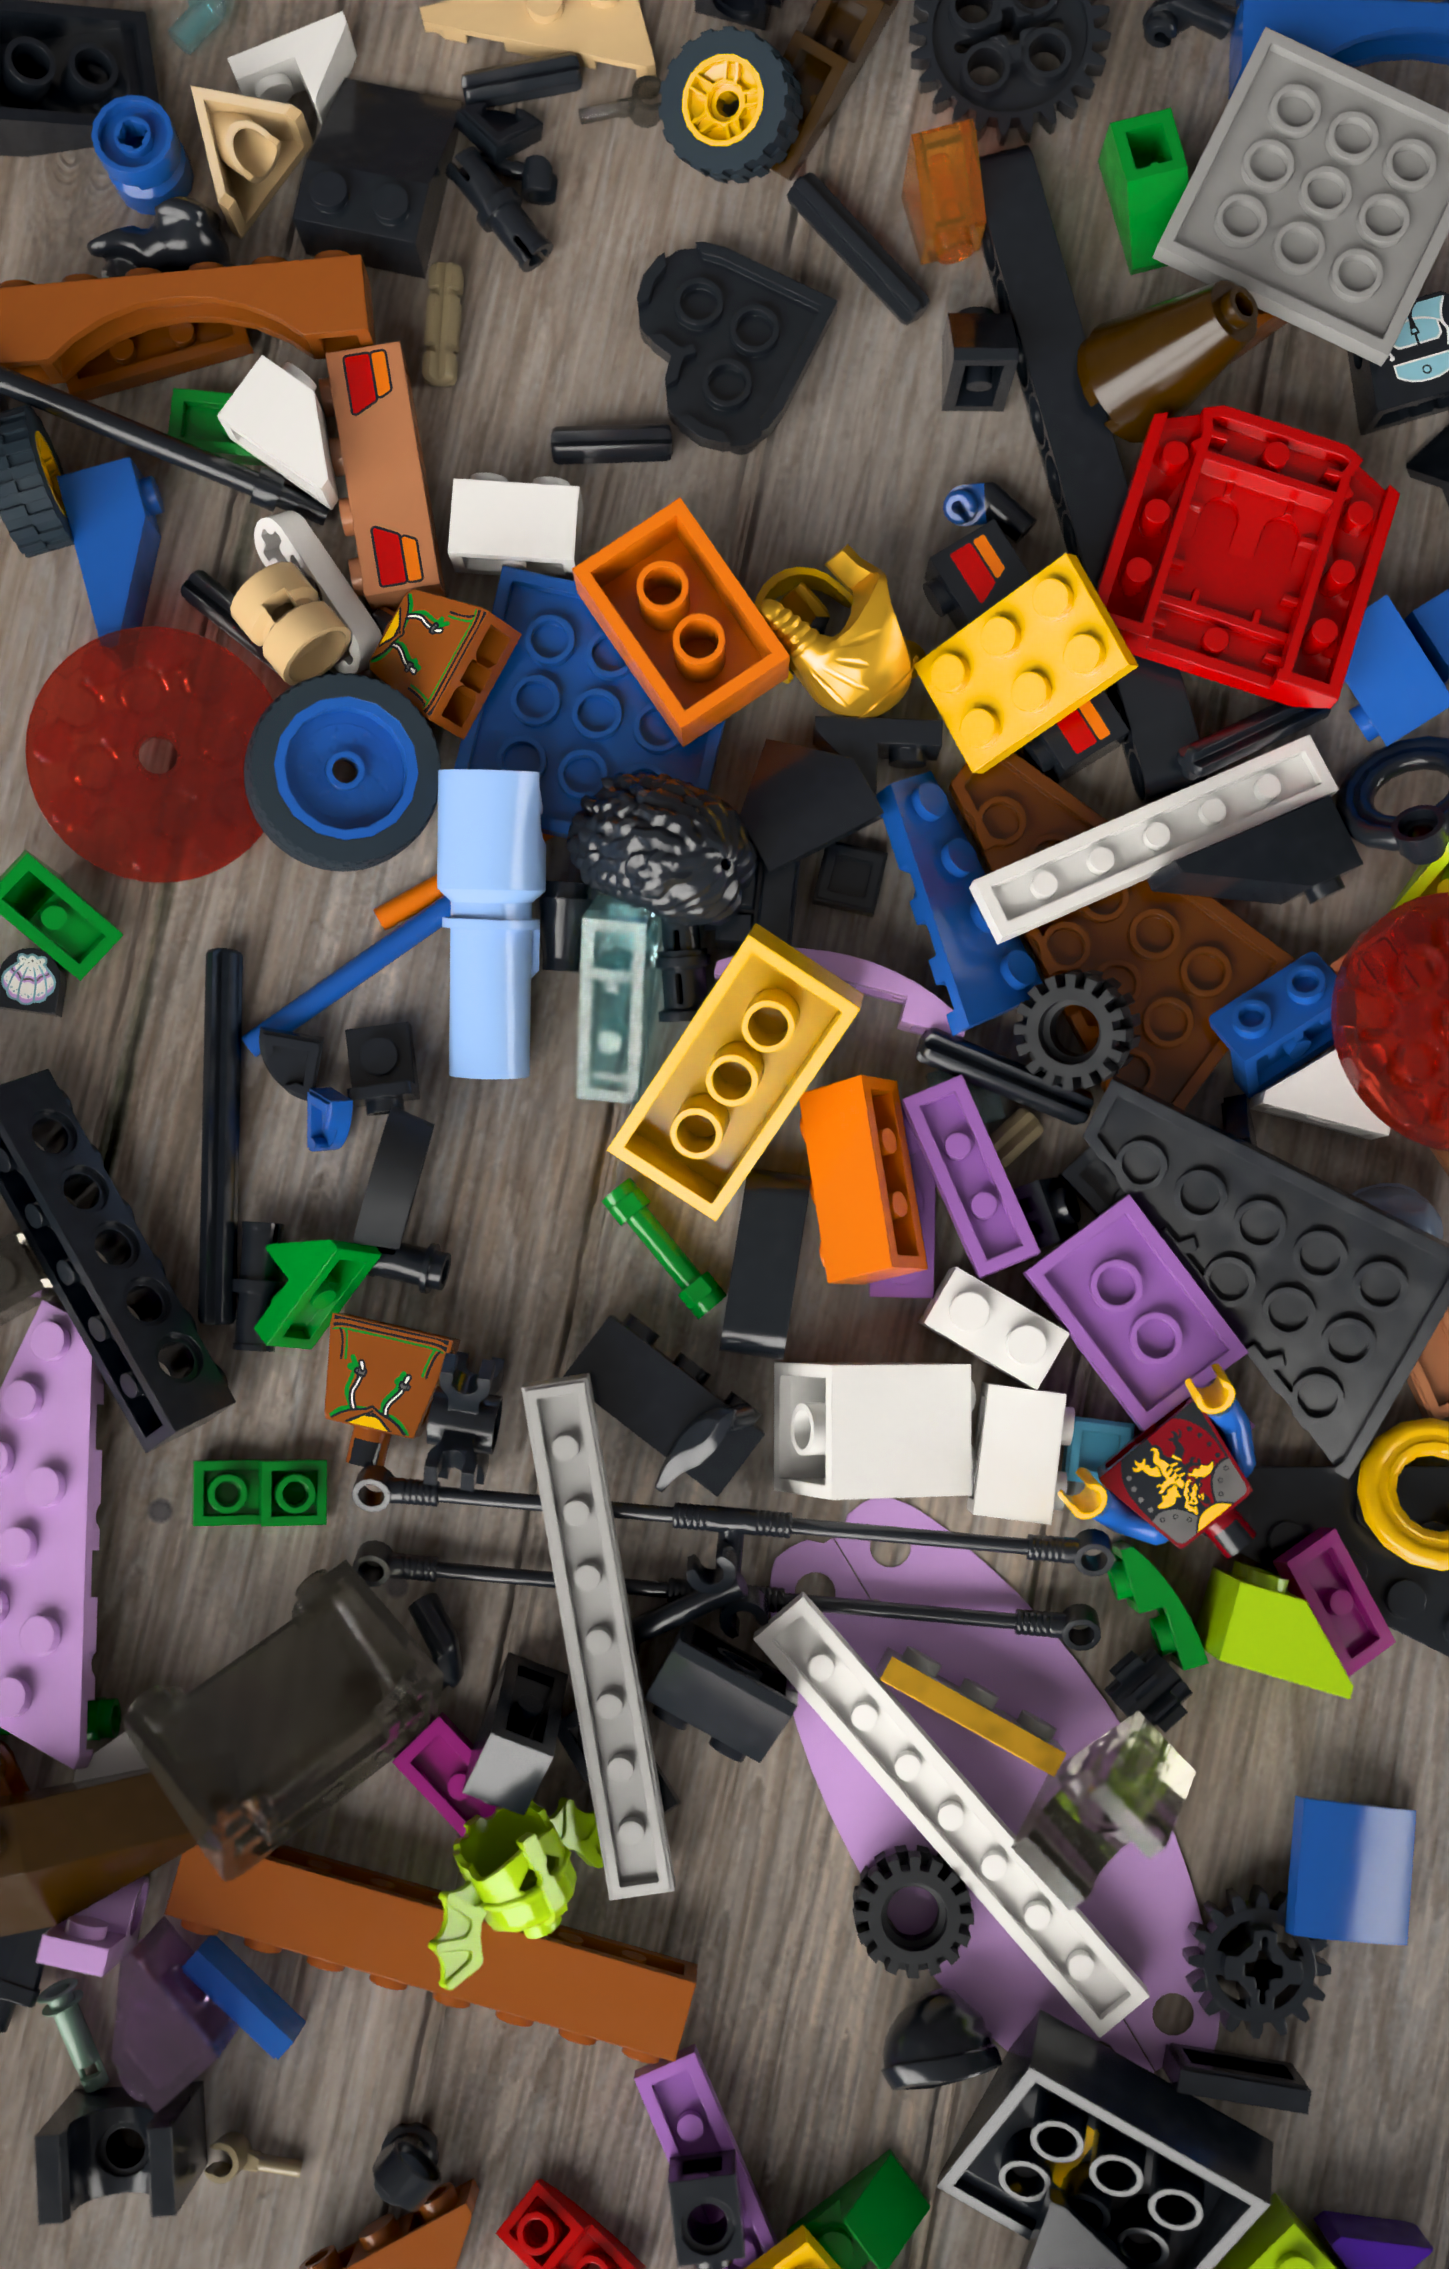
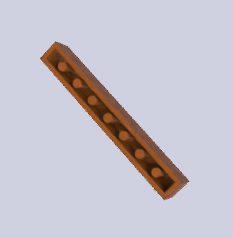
M230 1829L221 1831L181 1855L164 1914L182 1919L180 1924L188 1931L201 1935H216L219 1931L241 1936L244 1937L243 1943L247 1947L263 1953L275 1954L280 1953L282 1949L306 1955V1961L310 1965L325 1971L340 1972L345 1967L370 1974L369 1979L371 1982L387 1989L405 1990L410 1985L433 1992L432 1997L434 2000L449 2007L464 2009L470 2007L471 2003L496 2010V2017L511 2025L530 2027L534 2022L559 2028L558 2033L560 2036L577 2044L594 2045L597 2040L621 2046L623 2054L639 2062L656 2064L660 2061V2058L673 2062L676 2060L697 1984L698 1964L564 1925H559L553 1932L544 1937L529 1939L525 1936L523 1930L519 1932L495 1931L483 1920L481 1926L482 1966L450 1991L439 1985L441 1978L440 1962L438 1956L428 1946L430 1940L434 1939L439 1933L443 1923L444 1908L439 1898L442 1890Z

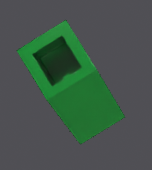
M1171 107L1110 123L1098 159L1130 276L1168 266L1152 257L1189 183L1188 165Z

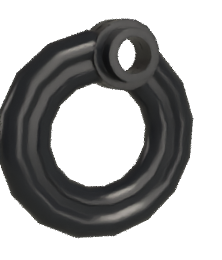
M1423 736L1399 740L1372 752L1350 770L1337 791L1336 808L1351 838L1369 848L1399 851L1400 855L1407 858L1411 863L1418 865L1430 864L1443 856L1449 843V791L1445 798L1434 806H1414L1404 810L1398 816L1385 815L1378 811L1374 806V797L1379 789L1392 778L1407 772L1423 769L1439 771L1449 778V738Z

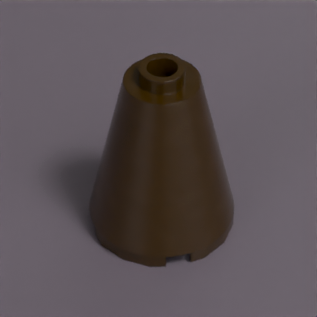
M1221 280L1096 326L1091 331L1090 336L1081 342L1078 349L1077 373L1083 394L1089 405L1092 407L1100 402L1104 410L1112 418L1104 423V425L1113 434L1130 443H1143L1154 414L1168 412L1167 418L1181 417L1255 336L1258 308L1253 296L1244 287L1237 286L1227 280Z

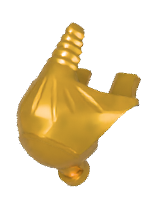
M847 544L825 563V566L853 595L851 614L840 633L835 636L824 635L830 615L824 604L803 581L789 591L780 602L770 598L764 599L759 612L790 655V668L810 696L820 706L839 715L871 718L886 713L904 697L910 686L911 679L919 676L914 664L925 657L926 654L917 643L906 640L905 636H902L890 600L886 574L881 569L861 558Z

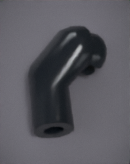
M1157 0L1151 4L1144 15V37L1152 47L1165 48L1171 45V39L1175 38L1182 31L1194 26L1222 40L1233 25L1236 10L1214 0Z

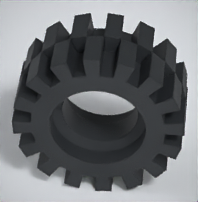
M1082 969L1073 970L1044 979V983L1035 985L1027 993L1031 998L1021 1002L1016 1013L1022 1014L1024 1017L1023 1021L1014 1023V1035L1023 1034L1024 1043L1017 1045L1016 1048L1019 1057L1025 1054H1029L1032 1062L1025 1067L1032 1075L1043 1072L1045 1074L1042 1080L1043 1083L1051 1087L1061 1083L1063 1084L1062 1090L1073 1091L1080 1087L1086 1089L1119 1074V1069L1128 1066L1134 1057L1129 1054L1131 1049L1139 1046L1141 1035L1134 1034V1027L1141 1024L1140 1013L1131 1015L1129 1005L1135 1003V1000L1130 993L1122 995L1117 990L1122 983L1114 977L1105 980L1102 978L1103 972L1090 970L1082 972ZM1069 1005L1083 1006L1091 1011L1097 1019L1099 1038L1094 1048L1086 1054L1069 1051L1058 1039L1056 1022L1062 1010Z
M906 1845L895 1846L896 1853L886 1856L883 1851L875 1856L876 1864L872 1868L864 1867L860 1873L861 1882L859 1886L855 1885L854 1908L852 1909L857 1935L861 1945H865L868 1956L875 1963L879 1960L883 1962L885 1971L897 1975L898 1969L906 1971L908 1978H919L920 1970L929 1969L930 1975L933 1976L942 1972L940 1968L941 1963L948 1960L952 1966L960 1958L958 1948L961 1945L967 1948L971 1939L969 1925H974V1912L970 1903L972 1900L965 1883L939 1853L937 1856L930 1854L928 1847L917 1845L916 1851H908ZM910 1886L921 1887L930 1892L938 1905L937 1916L932 1926L916 1935L899 1932L890 1924L887 1918L888 1904L893 1895L899 1890Z

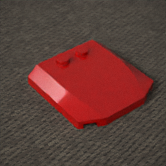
M1227 405L1204 407L1200 414L1167 418L1168 412L1154 414L1141 448L1096 589L1132 655L1291 707L1331 709L1339 700L1400 493L1390 484L1384 490L1360 467L1364 459L1348 445Z

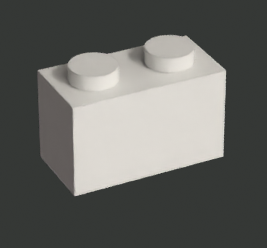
M486 472L475 473L471 475L470 479L453 478L448 554L455 573L501 575L502 567L507 566L566 580H574L572 568L580 564L584 511L580 486H570V483L564 479L549 476L535 478L533 483L508 482L501 475Z
M958 1267L948 1269L934 1293V1298L930 1300L918 1321L920 1325L1022 1385L1038 1390L1070 1334Z
M982 1382L974 1444L976 1468L972 1476V1495L968 1496V1511L973 1515L1052 1525L1053 1510L1062 1511L1065 1504L1058 1496V1492L1060 1490H1063L1065 1493L1067 1492V1473L1058 1471L1061 1445L1070 1446L1074 1432L1075 1410L1073 1407H1066L1067 1394Z

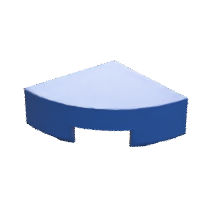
M332 1087L309 1088V1092H307V1147L312 1152L338 1150L344 1145L348 1137L352 1119L353 1100Z

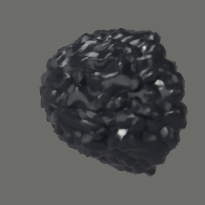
M620 772L612 777L601 778L603 788L592 797L585 795L581 799L580 805L582 810L576 812L572 818L566 845L570 852L571 862L580 870L581 880L586 885L589 884L591 888L598 889L603 894L630 904L633 908H644L646 911L656 914L660 919L687 927L708 924L721 926L737 915L743 901V889L748 888L755 878L758 862L754 846L748 838L747 828L738 817L737 811L728 802L715 796L708 790L695 787L690 782L672 778L667 774L655 775L646 774L645 772H639L634 776L629 773L624 774Z

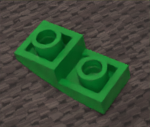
M193 1460L192 1525H260L261 1527L327 1525V1460Z
M1123 1540L1113 1542L1114 1564L1107 1572L1117 1601L1126 1599L1128 1606L1139 1614L1156 1609L1158 1616L1150 1618L1149 1625L1156 1648L1162 1657L1170 1655L1171 1661L1183 1671L1209 1664L1202 1642L1189 1614L1166 1579L1133 1546Z

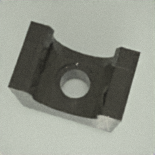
M1138 1710L1062 1763L1055 1777L1047 1774L1011 1848L1070 1911L1088 1898L1093 1890L1094 1882L1102 1869L1129 1842L1132 1841L1148 1859L1166 1848L1196 1771Z

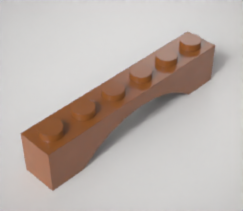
M340 250L320 252L314 259L288 261L282 257L264 256L253 260L250 265L225 267L215 262H200L191 265L185 271L162 273L152 268H136L128 271L125 276L98 278L90 274H72L64 277L62 282L35 284L27 280L17 279L4 281L0 284V365L47 385L67 383L89 361L121 341L151 329L182 323H225L256 329L290 343L315 360L326 359L325 353L376 345L371 286L361 254L350 255Z

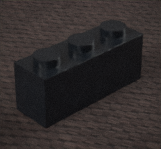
M629 1313L623 1322L614 1315H610L563 1377L590 1373L594 1402L663 1456H667L685 1427L700 1414L712 1408L727 1407L746 1402L733 1391L723 1400L704 1384L711 1375L682 1352L672 1361L653 1345L660 1335L633 1314ZM752 1406L755 1412L756 1423L762 1414ZM754 1423L750 1428L728 1434L704 1462L685 1473L718 1497L764 1437V1430Z

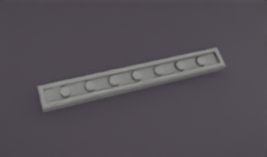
M590 1373L524 1383L521 1389L609 1900L675 1891L676 1880Z

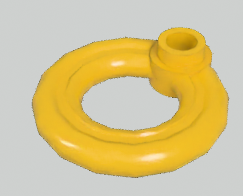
M1429 1417L1400 1422L1376 1437L1360 1462L1357 1495L1364 1521L1385 1548L1409 1564L1438 1571L1449 1570V1530L1440 1532L1426 1529L1411 1520L1401 1507L1396 1491L1398 1476L1405 1465L1416 1458L1435 1456L1449 1461V1421Z

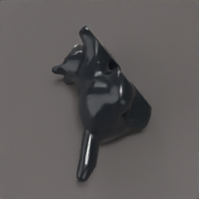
M185 196L172 197L155 207V219L150 228L141 229L132 225L114 229L96 237L87 244V249L91 255L104 258L107 262L101 272L103 278L125 276L128 271L136 268H152L162 273L185 271L191 265L200 262H215L225 267L238 266L230 261L229 246L221 233V218L218 214L196 199Z

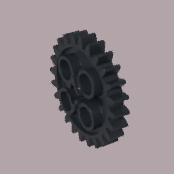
M915 0L913 17L921 23L910 26L909 43L919 46V48L911 52L910 66L913 70H926L919 77L918 90L920 94L938 90L933 99L932 112L937 115L949 107L954 109L951 124L953 131L962 127L967 120L975 122L974 141L979 142L987 128L991 127L996 128L999 146L1005 145L1009 129L1018 128L1025 144L1030 143L1033 124L1037 122L1051 135L1054 133L1057 123L1056 111H1059L1063 116L1071 120L1074 119L1078 109L1075 96L1090 100L1095 84L1089 76H1102L1106 59L1098 53L1108 50L1111 33L1099 28L1107 23L1110 12L1109 6L1092 5L1096 0H1048V3L1040 8L1026 7L1020 0ZM968 5H976L981 7L988 16L978 23H969L964 21L957 12ZM1059 22L1063 25V28L1059 30L1049 26L1051 23ZM1010 31L1012 39L1019 40V42L1015 45H1008L1005 35H1000V33ZM961 46L969 50L966 53H957L955 48ZM1048 52L1053 54L1061 65L1052 71H1042L1031 63L1030 58L1038 53ZM978 67H990L999 74L1000 79L992 85L982 86L975 83L969 74Z

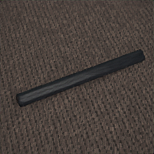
M231 948L208 950L205 963L198 1319L204 1325H230L236 1320V1292L232 1291L233 1278L237 1279L243 956L241 952Z

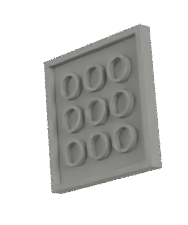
M1265 27L1152 258L1208 285L1221 280H1227L1237 286H1242L1251 293L1257 308L1382 366L1390 355L1449 233V113Z

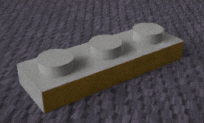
M907 1646L902 1655L887 1647L875 1669L879 1680L1055 1777L1067 1754L1061 1745L1052 1739L1057 1730L1055 1727L1025 1710H1022L1016 1719L998 1709L995 1705L999 1697L968 1678H964L959 1687L937 1675L942 1665L915 1648Z

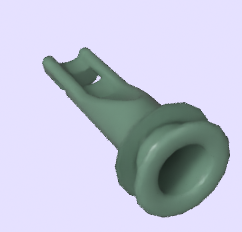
M67 1978L47 1987L40 1993L37 2002L39 2004L47 2003L42 2010V2015L45 2017L53 2016L73 2065L79 2074L85 2092L90 2093L105 2086L110 2079L78 2004L84 1992L82 1990H73L78 1984L76 1978ZM95 2063L98 2072L87 2076L84 2068Z

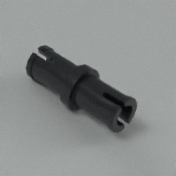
M474 146L468 147L459 152L455 158L462 167L459 169L454 162H450L446 168V175L456 184L478 212L477 222L484 231L495 233L519 263V267L523 272H529L537 268L544 262L537 253L541 251L545 257H548L553 250V244L548 238L546 239L522 209V197L513 187H505L480 156L477 148Z
M242 1221L243 1237L239 1279L233 1278L232 1291L238 1292L233 1350L275 1352V1346H266L254 1327L269 1308L275 1294L285 1286V1281H278L279 1266L266 1250L267 1244L281 1243L284 1224Z

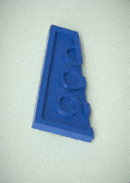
M932 771L889 784L876 794V799L884 812L883 821L898 868L911 875L915 893L914 899L909 902L916 924L927 925L936 952V956L928 961L936 985H946L954 1010L948 1013L946 1017L952 1036H955L1018 1008L1021 1002L1031 998L1027 993L1035 985L1043 982L1037 972L1034 961L1028 955L1019 936L997 945L969 889L975 879L986 874L978 860L976 851L966 838L944 791L940 788Z

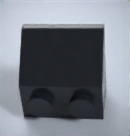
M690 1621L683 1624L652 1679L644 1699L655 1704L652 1713L665 1723L680 1730H686L688 1724L712 1736L709 1741L710 1746L722 1755L737 1762H743L745 1757L748 1756L761 1763L798 1706V1690L781 1671Z

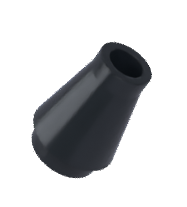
M546 881V891L535 900L537 919H540V941L543 954L542 970L580 972L581 956L597 901L591 899V887L589 884Z

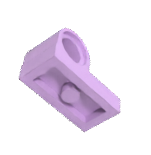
M140 1877L83 1911L68 1917L67 1920L55 1925L44 1933L36 1963L99 1977L107 1974L136 1948L149 1892V1878Z

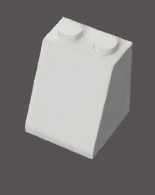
M774 1362V1490L828 1500L971 1496L972 1476L976 1468V1455L971 1444V1412L976 1402L975 1386L971 1380V1364Z

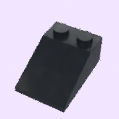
M0 0V156L33 157L94 147L91 137L93 122L102 107L113 99L126 95L146 96L160 104L146 12L28 0Z
M345 78L307 157L292 217L306 255L316 256L318 253L328 250H340L350 255L361 254L365 267L425 279L448 182L446 168L453 160L459 134L456 122V109L465 106L464 102Z

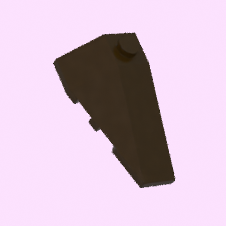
M233 1751L1 1796L0 1937L58 1925L67 1920L68 1917L74 1916L241 1821L244 1818Z

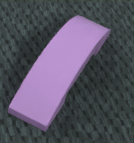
M795 948L864 995L901 1004L902 1009L897 1029L922 1035L925 1030L938 1028L952 1034L946 1015L953 1010L936 995L915 981L884 966L851 955L824 950ZM733 956L717 961L714 971V983L718 981ZM965 1031L955 1036L963 1038Z

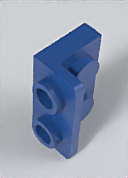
M1308 952L1209 1017L1211 1029L1230 1050L1234 1082L1250 1099L1354 1032L1353 992L1316 952Z

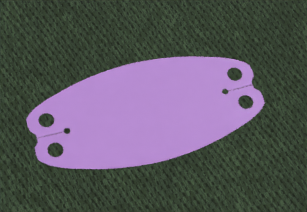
M893 1498L869 1499L851 1511L845 1521L848 1523L948 1531L918 1509ZM831 1538L825 1543L805 1540L789 1547L776 1557L771 1571L770 1587L785 1588V1593H795L798 1580L806 1574L817 1572L829 1577L835 1587V1597L870 1600L869 1595L871 1600L877 1599L885 1602L1015 1613L1016 1609L1033 1610L992 1568L974 1552L966 1549L911 1545L909 1556L901 1565L885 1567L878 1564L872 1557L870 1541L835 1538V1542ZM848 1562H849L850 1565L852 1566L853 1570L855 1571L856 1575L858 1576L859 1580L861 1581V1583H862V1585L864 1586L865 1590L867 1591L868 1595H867L866 1592L864 1591L863 1587L861 1586L860 1582L858 1581L857 1577L855 1576V1574H854V1572L852 1571L851 1567L849 1566ZM771 1612V1618H772L775 1614H777V1612H776V1613H772V1612ZM822 1612L876 1675L875 1669L887 1647L903 1655L907 1646H910L942 1665L937 1675L959 1687L964 1678H968L999 1697L995 1705L998 1709L1016 1719L1022 1710L1028 1711L1057 1729L1052 1739L1056 1740L1067 1754L1055 1777L883 1682L1147 1986L1150 1997L1124 2018L1126 2023L1124 2020H1121L1099 2038L967 1885L966 1888L972 1900L970 1903L974 1912V1925H969L971 1939L967 1948L963 1945L958 1948L960 1958L952 1966L948 1960L940 1964L942 1972L933 1975L943 1988L956 1991L967 2004L979 2012L985 2021L986 2029L992 2033V2038L1007 2052L1040 2009L1090 2038L1109 2044L1115 2052L1154 2073V2070L1141 2048L1155 2071L1162 2068L1166 2044L1175 2043L1214 2050L1218 2039L1220 2011L1208 2016L1198 2002L1204 1992H1193L1185 1978L1191 1971L1198 1969V1967L1188 1964L1182 1956V1948L1198 1946L1199 1941L1188 1929L1190 1922L1201 1924L1203 1922L1176 1836L1158 1794L1122 1725L1098 1689L1058 1638L1017 1635L1014 1629ZM798 1692V1706L793 1713L798 1733L827 1809L859 1872L861 1873L865 1866L872 1868L876 1864L874 1857L884 1851L886 1856L896 1853L895 1846L906 1845L908 1851H916L917 1845L928 1847L930 1854L937 1856L938 1852ZM906 1887L896 1892L889 1901L887 1916L899 1932L908 1935L920 1934L929 1929L934 1923L938 1911L937 1901L930 1892L921 1887ZM1169 1993H1178L1186 1997L1194 2011L1191 2026L1179 2035H1167L1161 2032L1155 2026L1152 2018L1153 2007L1156 2001L1161 1996Z

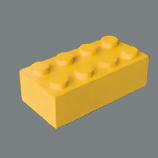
M755 923L617 1132L607 1151L716 1222L860 1011L864 994Z

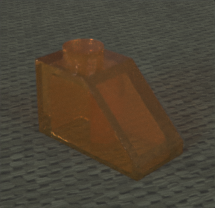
M973 118L911 134L901 198L920 265L936 261L943 265L955 264L971 256L974 251L980 250L986 224V213L977 134Z

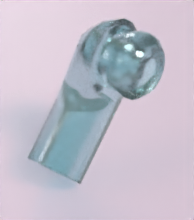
M188 0V9L168 29V34L185 53L191 55L224 19L227 10L226 0Z

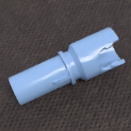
M477 769L438 770L437 888L451 901V917H442V927L450 928L449 1076L470 1079H518L530 1076L531 978L539 971L540 919L532 918V903L546 891V844L541 831L540 814H543V805L540 792V772Z

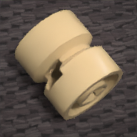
M281 561L268 565L255 573L241 586L234 596L230 607L232 618L257 646H263V656L289 685H295L326 673L340 660L351 641V631L326 602L319 601L318 591L292 562Z

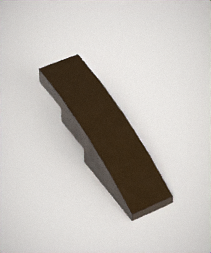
M899 0L817 1L803 32L796 29L783 55L794 68L795 72H793V75L801 85L802 95H800V104L803 106V118L799 119L797 127L799 134L795 144L791 143L786 151L788 155L780 164L776 163L772 166L771 170L790 181L793 180L860 72Z

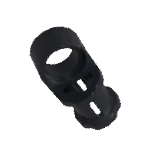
M420 2122L401 2123L391 2129L382 2144L381 2152L372 2170L374 2189L381 2199L393 2206L399 2205L409 2211L417 2212L442 2182V2175L437 2167L439 2161L438 2139L426 2125ZM419 2141L423 2143L422 2148L418 2146Z

